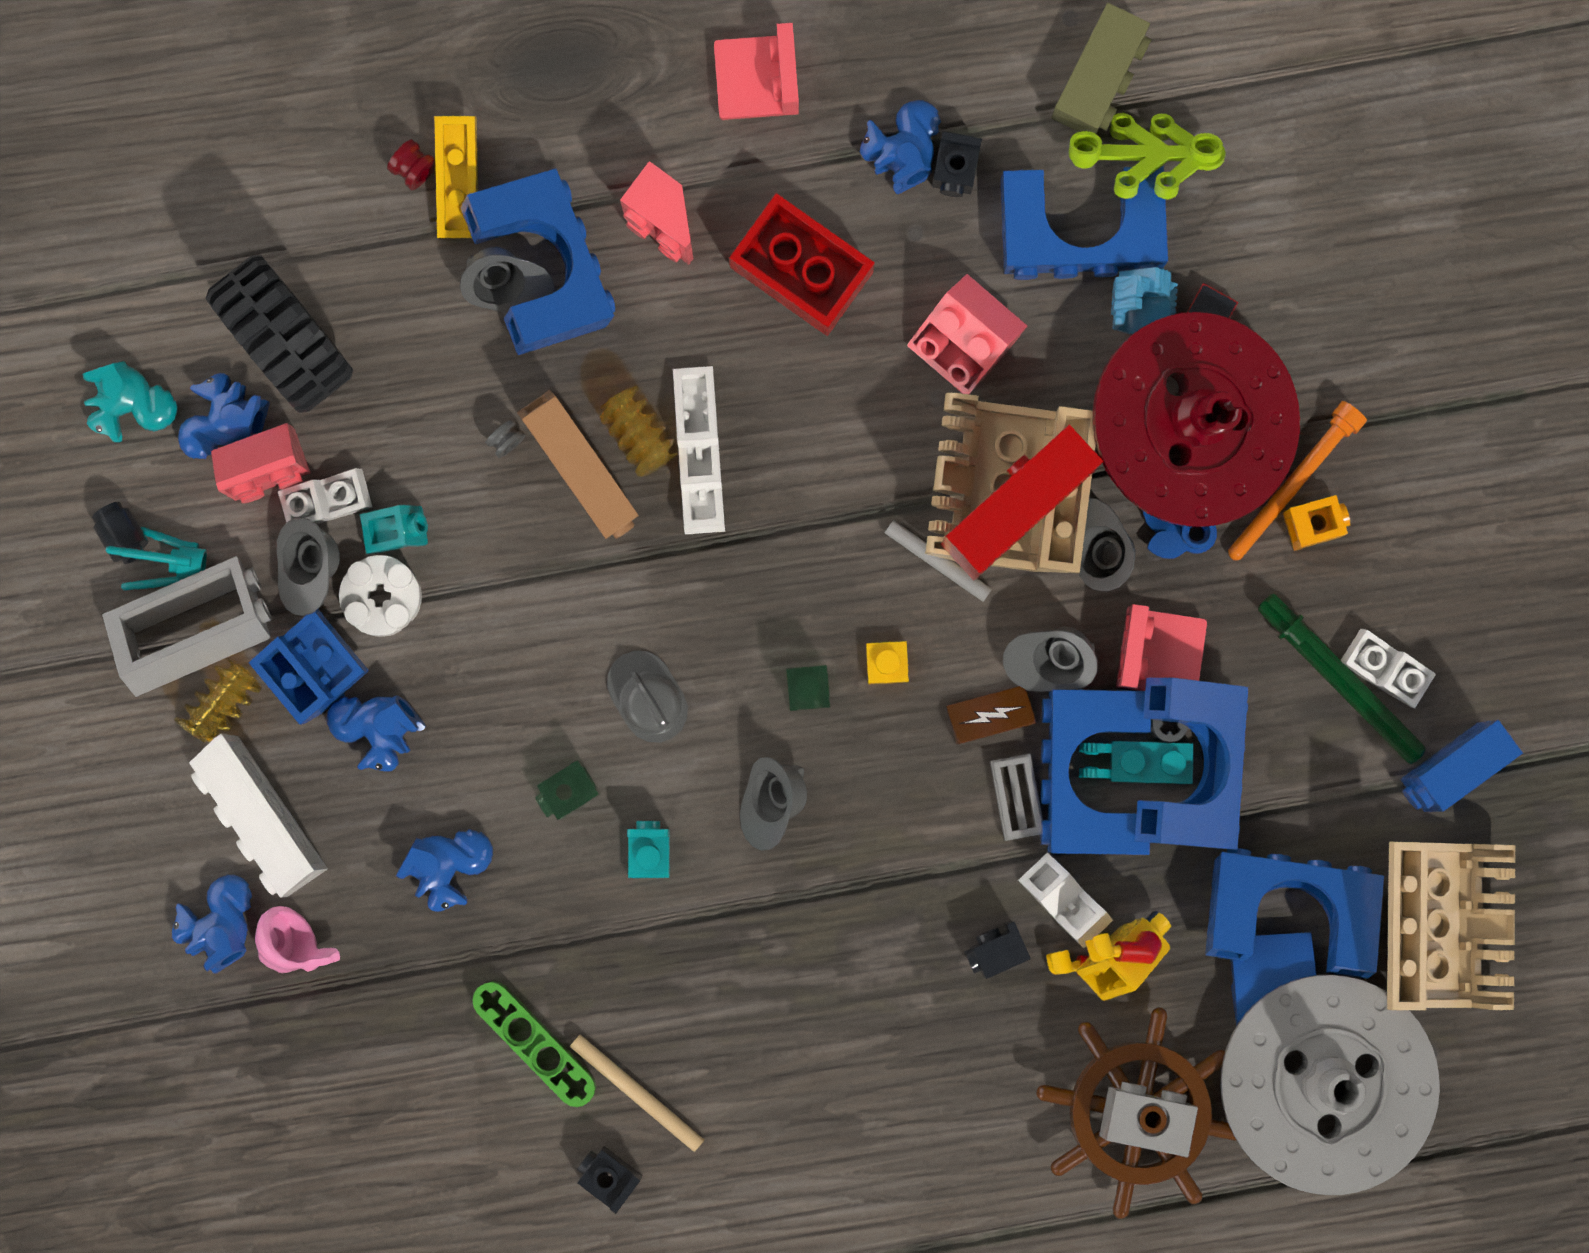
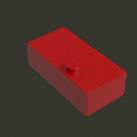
M1069 424L1034 457L1029 459L1024 454L1007 470L1011 477L945 536L941 546L974 581L1092 475L1102 464L1103 460Z

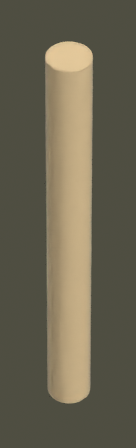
M581 1034L570 1045V1048L693 1152L703 1143L705 1139Z

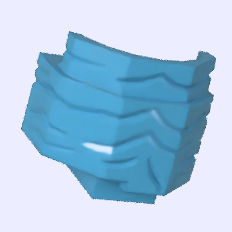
M1158 267L1119 271V277L1115 278L1112 290L1111 315H1113V329L1133 334L1155 320L1175 315L1177 304L1175 301L1177 300L1176 294L1178 290L1176 287L1178 283L1171 282V272L1159 269Z

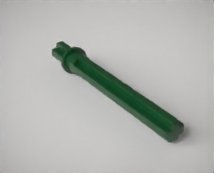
M1275 594L1269 595L1260 603L1258 611L1279 632L1277 637L1280 640L1285 638L1407 763L1413 764L1424 755L1425 746L1302 622L1304 617L1301 614L1296 616Z

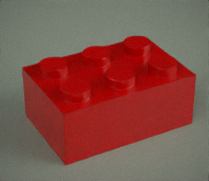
M777 193L729 257L732 270L826 336L830 334L874 273L875 266L874 261Z

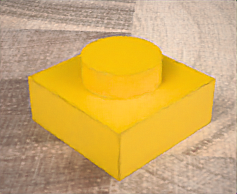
M907 641L866 643L868 684L909 682Z

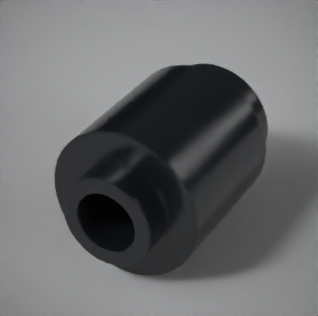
M121 502L108 504L92 516L95 523L93 529L105 549L107 546L144 550L143 548L147 546L148 539L130 509L124 508ZM109 554L113 562L122 561L124 564H129L138 560L136 558Z

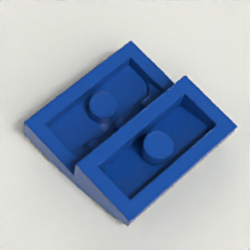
M1311 932L1255 936L1254 954L1246 961L1230 959L1233 977L1231 990L1236 1025L1258 1000L1275 988L1293 980L1316 976Z

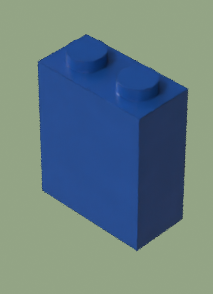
M1499 720L1476 723L1402 777L1400 780L1406 786L1403 794L1416 810L1422 808L1424 812H1444L1523 754V752Z

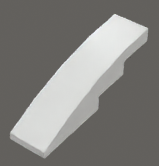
M713 366L673 369L685 535L725 532Z

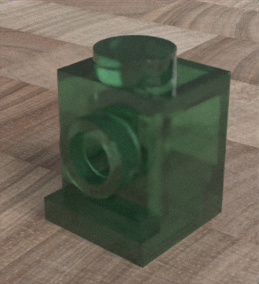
M827 665L786 669L790 711L830 708Z
M576 760L571 765L538 784L537 787L541 793L535 799L547 818L554 814L557 820H562L601 796V793L580 760ZM563 784L569 785L572 789V795L567 800H561L557 795L558 788Z

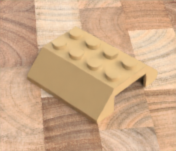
M946 393L943 411L960 417L943 416L942 426L963 432V442L961 444L955 440L939 441L938 450L955 457H937L933 491L950 495V497L932 496L931 505L937 507V509L952 511L953 520L952 524L944 520L929 521L928 530L946 536L1011 477L1007 470L1024 454L1029 459L1034 457L1069 424L1095 451L1093 411L1060 406L1057 411L981 402L978 401L979 396ZM1092 475L991 566L1033 572L1080 573ZM927 536L925 554L955 561L941 546L945 536Z
M1389 842L1387 1010H1426V1008L1514 1010V992L1482 990V985L1514 986V976H1509L1508 974L1481 975V959L1495 960L1496 962L1514 960L1515 951L1482 949V944L1515 945V910L1483 908V903L1515 904V894H1510L1509 892L1482 893V877H1494L1497 880L1515 878V869L1483 868V862L1515 863V845Z

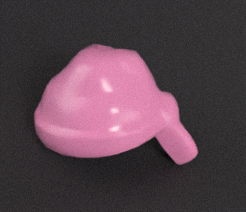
M277 906L270 908L261 915L257 923L255 943L260 962L268 968L279 973H288L298 969H304L309 972L319 966L340 960L338 949H318L316 937L311 926L298 912L291 908Z

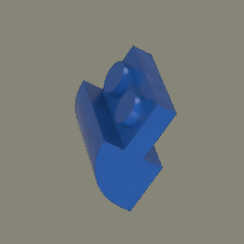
M319 609L312 614L306 615L285 635L278 636L248 662L299 725L311 721L330 708L334 702L345 696L343 694L369 671Z

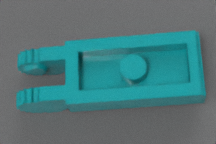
M1111 741V744L1080 743L1079 752L1085 755L1110 754V769H1099L1098 767L1079 768V778L1110 779V782L1193 784V744Z

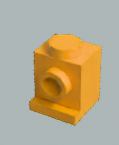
M1337 495L1292 507L1283 512L1294 551L1348 534L1346 527L1350 526L1349 513L1344 503L1339 504ZM1313 516L1319 517L1323 522V527L1319 531L1314 530L1310 520Z

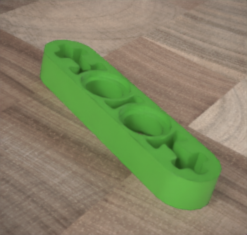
M491 981L478 987L472 1000L477 1014L545 1084L569 1106L580 1107L590 1102L596 1091L595 1079L567 1048L505 985L500 982ZM485 990L489 993H493L496 990L499 991L502 996L498 1002L505 1010L509 1009L511 1004L517 1008V1011H514L505 1018L501 1026L495 1019L502 1014L495 1007L486 1010L482 1005L486 1000L483 995ZM515 1018H525L531 1024L532 1032L528 1039L518 1041L510 1035L509 1025ZM544 1047H553L560 1054V1063L553 1070L543 1069L538 1063V1053ZM567 1062L574 1067V1069L567 1073L573 1080L578 1081L581 1078L586 1080L587 1084L584 1087V1091L587 1095L585 1097L577 1094L572 1098L567 1093L571 1086L563 1077L559 1084L552 1079V1077L563 1071Z

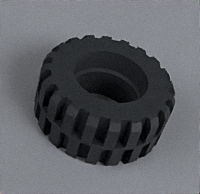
M262 255L250 256L208 289L206 300L255 364L297 412L311 411L351 379L354 371L353 368Z

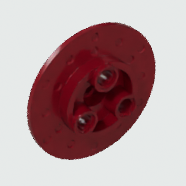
M1201 312L1179 313L1155 320L1130 335L1113 353L1101 374L1095 392L1093 431L1096 447L1100 458L1103 460L1102 464L1115 486L1135 506L1147 514L1171 524L1188 527H1206L1239 519L1254 511L1273 495L1289 472L1296 454L1300 434V410L1297 393L1285 364L1275 350L1261 336L1247 326L1221 315ZM1168 377L1174 378L1178 383L1179 391L1177 396L1170 394L1167 390L1166 381ZM1172 446L1176 447L1181 454V461L1178 466L1174 465L1169 459V450Z

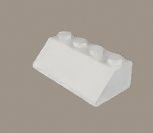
M218 735L189 762L195 771L191 774L194 783L203 794L208 792L217 803V806L214 808L215 814L226 828L232 826L240 837L236 841L238 848L248 861L254 859L263 873L259 875V878L271 895L277 893L280 898L288 897L328 869L238 736Z

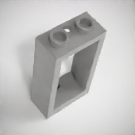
M235 556L102 614L119 677L135 697L271 639L266 622L271 621L272 618L262 598L258 599L256 592L262 590V587L254 569L251 567L246 570L239 558ZM237 589L244 614L148 656L141 657L135 636L136 632Z

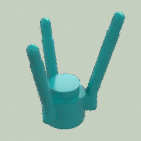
M140 527L145 536L179 548V550L172 549L171 554L114 546H107L105 549L106 553L169 563V573L176 574L174 577L125 582L121 585L122 590L125 591L166 587L205 570L207 564V550L198 548L199 543L183 541L146 527Z

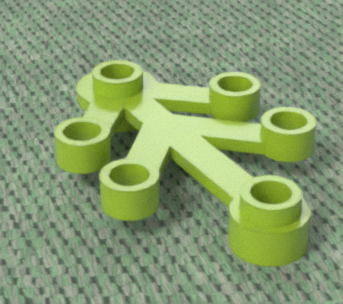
M1126 113L1114 115L1110 124V134L1118 140L1130 138L1138 145L1102 144V140L1097 134L1081 131L1071 137L1068 153L1073 164L1083 169L1092 167L1098 160L1140 161L1130 170L1116 175L1114 192L1117 196L1124 199L1135 197L1138 193L1139 183L1168 161H1182L1170 172H1162L1156 177L1155 194L1162 199H1172L1177 196L1180 183L1197 170L1209 171L1217 169L1223 164L1226 155L1225 148L1219 137L1210 133H1200L1193 136L1177 125L1170 115L1157 114L1153 116L1148 132L1135 123L1131 115ZM1171 139L1178 145H1167L1163 141Z

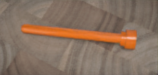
M1342 401L1332 412L1333 419L1330 421V429L1228 550V555L1231 559L1240 560L1344 436L1349 437L1352 433L1357 434L1367 422V419L1358 409L1345 401Z

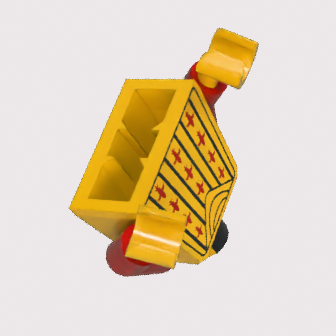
M1152 911L1146 919L1142 917L1120 926L1110 937L1108 933H1104L1085 941L1089 956L1078 955L1076 961L1071 962L1069 950L1047 954L1046 959L1049 970L1055 975L1076 972L1102 1001L1136 991L1170 950V945L1163 938V935L1171 928V924L1163 914Z

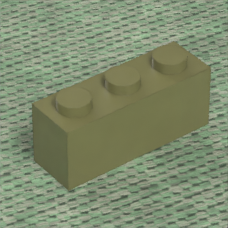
M1107 2L1055 106L1051 119L1078 132L1089 131L1096 134L1099 128L1107 131L1117 110L1110 105L1116 93L1125 95L1134 76V73L1129 72L1128 69L1134 58L1142 60L1152 40L1145 36L1150 23Z

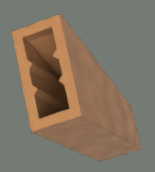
M548 390L517 412L605 539L611 535L615 539L619 538L635 526L632 520L639 515L557 397Z

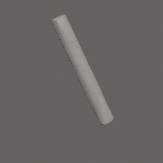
M893 520L885 531L886 535L982 602L991 592L992 588L979 579L973 581L952 560L925 554L926 542Z

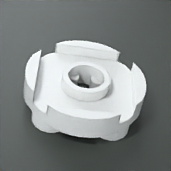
M383 555L370 556L353 563L349 567L347 574L343 577L339 590L340 607L346 620L361 632L378 637L394 635L406 627L417 616L422 600L420 583L411 569L398 559ZM378 585H384V590L391 593V599L385 600L382 607H376L375 600L370 599L371 591H376Z

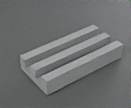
M1026 754L990 761L1004 841L1040 835L1041 820L1043 819L1031 755ZM1023 763L1034 821L1033 828H1027L1016 771L1017 764ZM1007 766L1019 829L1016 831H1012L1000 767Z

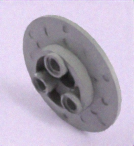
M1316 975L1304 977L1283 984L1264 995L1245 1013L1237 1024L1226 1047L1222 1062L1221 1097L1223 1109L1230 1129L1240 1147L1260 1169L1274 1179L1297 1190L1313 1194L1345 1195L1357 1193L1375 1187L1395 1176L1407 1166L1424 1145L1432 1129L1439 1104L1440 1082L1437 1060L1429 1038L1419 1021L1410 1010H1387V992L1363 980L1347 976ZM1297 1050L1301 1054L1302 1063L1297 1070L1288 1072L1284 1067V1058L1289 1052ZM1369 1054L1372 1059V1067L1368 1073L1359 1075L1355 1069V1062L1360 1055ZM1342 1081L1341 1086L1346 1090L1341 1097L1335 1099L1334 1088L1338 1082ZM1332 1114L1335 1119L1334 1129L1327 1135H1320L1317 1128L1319 1119L1324 1115Z

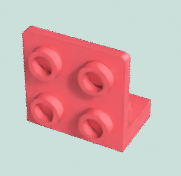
M793 23L777 24V36L725 39L714 42L718 107L721 120L799 114Z
M1135 604L1129 606L1126 611L1116 688L1145 691L1146 678H1180L1199 681L1207 621L1201 618L1149 611L1148 606Z

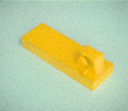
M434 116L437 238H472L461 211V206L468 194L478 192L476 116Z

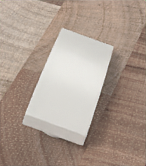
M357 468L322 480H310L278 491L286 523L296 518H304L318 524L372 508L363 470Z
M1366 629L1359 630L1341 659L1348 669L1412 708L1417 706L1436 675L1405 652L1397 651Z

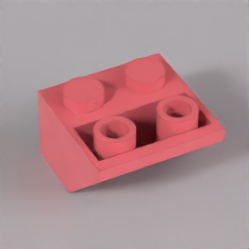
M649 161L620 199L624 212L623 217L628 221L626 226L642 239L649 235L660 244L658 250L670 260L677 263L679 259H682L687 264H690L694 258L682 185Z
M966 274L944 295L907 346L962 394L970 395L1027 328V325L972 277Z
M288 423L211 451L218 491L235 501L241 500V503L258 500L265 496L264 490L277 485L279 489L298 485L303 482L302 476L311 473L296 431Z

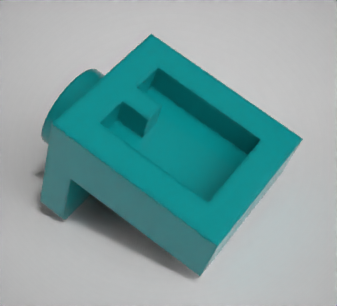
M397 505L360 514L366 554H377L408 546L420 547L428 544V524L421 506Z
M636 821V829H627L628 878H670V829H661V821Z

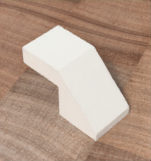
M1048 852L1018 880L1057 923L1083 948L1086 947L1085 941L1093 939L1094 936L1101 933L1113 921L1108 913L1080 887L1071 874Z

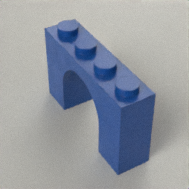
M1161 166L1139 183L1138 193L1135 197L1129 199L1120 197L1121 221L1118 232L1104 244L1089 248L1072 246L1062 241L1050 228L1045 213L1044 170L1003 171L1000 185L1004 274H1014V279L1016 280L1038 278V273H1054V278L1068 279L1077 277L1078 272H1094L1095 277H1113L1118 275V271L1152 267L1163 269L1168 262L1166 200L1155 194L1154 187L1157 175L1164 172V166ZM1124 167L1122 172L1128 171L1132 167Z
M556 168L468 194L461 206V211L474 244L516 232H530L549 240L558 249L565 265L563 287L550 295L510 307L504 317L517 355L606 328L614 317L615 303L609 290H604L600 281L601 269L599 261L594 253H589L584 240L586 239L584 223L579 216L575 217L570 204L572 202L570 187L566 180L560 179Z
M1146 678L1143 719L1177 722L1190 728L1201 744L1204 755V769L1197 789L1184 801L1178 803L1137 801L1136 842L1237 850L1240 831L1239 818L1245 752L1246 715L1248 711V687L1180 678Z
M1051 690L1049 691V699H1042V723H1049V739H1042L1041 745L1042 763L1048 764V780L1041 781V804H1048V820H1041L1040 838L1041 845H1048V853L1150 855L1149 842L1135 841L1137 814L1095 811L1078 799L1069 780L1071 757L1077 746L1089 736L1097 733L1151 732V719H1143L1145 691Z
M1227 849V852H1221L1214 860L1205 955L1240 961L1249 959L1254 954L1257 912L1262 897L1266 893L1278 888H1295L1313 896L1322 905L1327 914L1330 936L1326 973L1368 979L1377 972L1384 876L1372 874V869L1363 866H1349L1347 870L1332 868L1330 862L1322 860H1309L1307 864L1291 862V857L1282 854H1269L1267 858L1251 856V851L1246 849Z

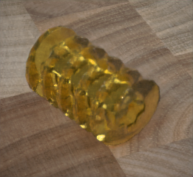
M635 385L616 394L602 405L600 410H605L599 419L602 424L613 423L608 433L611 437L622 436L617 444L620 451L631 449L626 460L629 464L641 462L636 468L635 473L638 477H644L666 465L678 453L669 454L668 452L675 442L673 438L664 441L659 439L666 429L664 425L651 427L650 424L657 416L656 412L644 415L641 412L648 403V400L646 398L638 401L633 400L634 395L639 390V387Z
M231 657L226 658L230 664L228 668L215 665L214 670L220 677L218 681L205 678L204 682L210 690L208 694L195 691L194 695L200 705L198 707L187 703L184 705L190 718L188 720L177 716L174 718V721L179 726L204 743L211 742L220 735L217 729L223 731L231 730L233 726L227 716L239 719L243 713L237 703L249 706L253 701L246 690L256 693L262 690V686L255 675Z

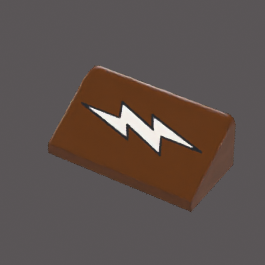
M1020 686L946 706L957 745L1036 724L1026 689Z

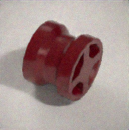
M413 139L401 145L387 165V170L393 175L403 177L405 185L412 191L419 188L436 168L435 158L432 155H424L420 151L419 144Z

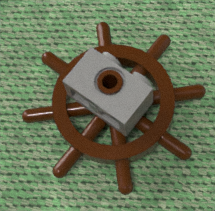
M1161 1007L1155 1008L1151 1013L1146 1042L1123 1043L1108 1049L1094 1026L1090 1022H1082L1078 1027V1033L1091 1051L1094 1059L1081 1072L1073 1090L1041 1085L1036 1091V1095L1041 1101L1070 1107L1071 1127L1078 1144L1052 1162L1051 1172L1056 1176H1062L1088 1159L1103 1173L1118 1180L1113 1214L1119 1219L1126 1218L1129 1214L1134 1184H1156L1173 1178L1189 1203H1199L1202 1200V1192L1187 1168L1201 1153L1208 1135L1237 1141L1228 1122L1212 1119L1210 1097L1203 1081L1222 1068L1225 1051L1217 1050L1195 1066H1192L1189 1061L1178 1053L1163 1047L1162 1042L1167 1012ZM1142 1060L1138 1083H1130L1119 1065L1130 1061ZM1158 1063H1161L1172 1070L1178 1077L1152 1094ZM1106 1075L1113 1087L1108 1088L1107 1097L1093 1095L1099 1082ZM1186 1091L1188 1093L1190 1103H1186L1187 1095L1183 1094ZM1090 1111L1103 1113L1101 1129L1094 1134L1090 1124ZM1111 1142L1125 1144L1122 1163L1111 1158L1102 1148ZM1142 1148L1155 1150L1161 1161L1153 1164L1138 1166Z

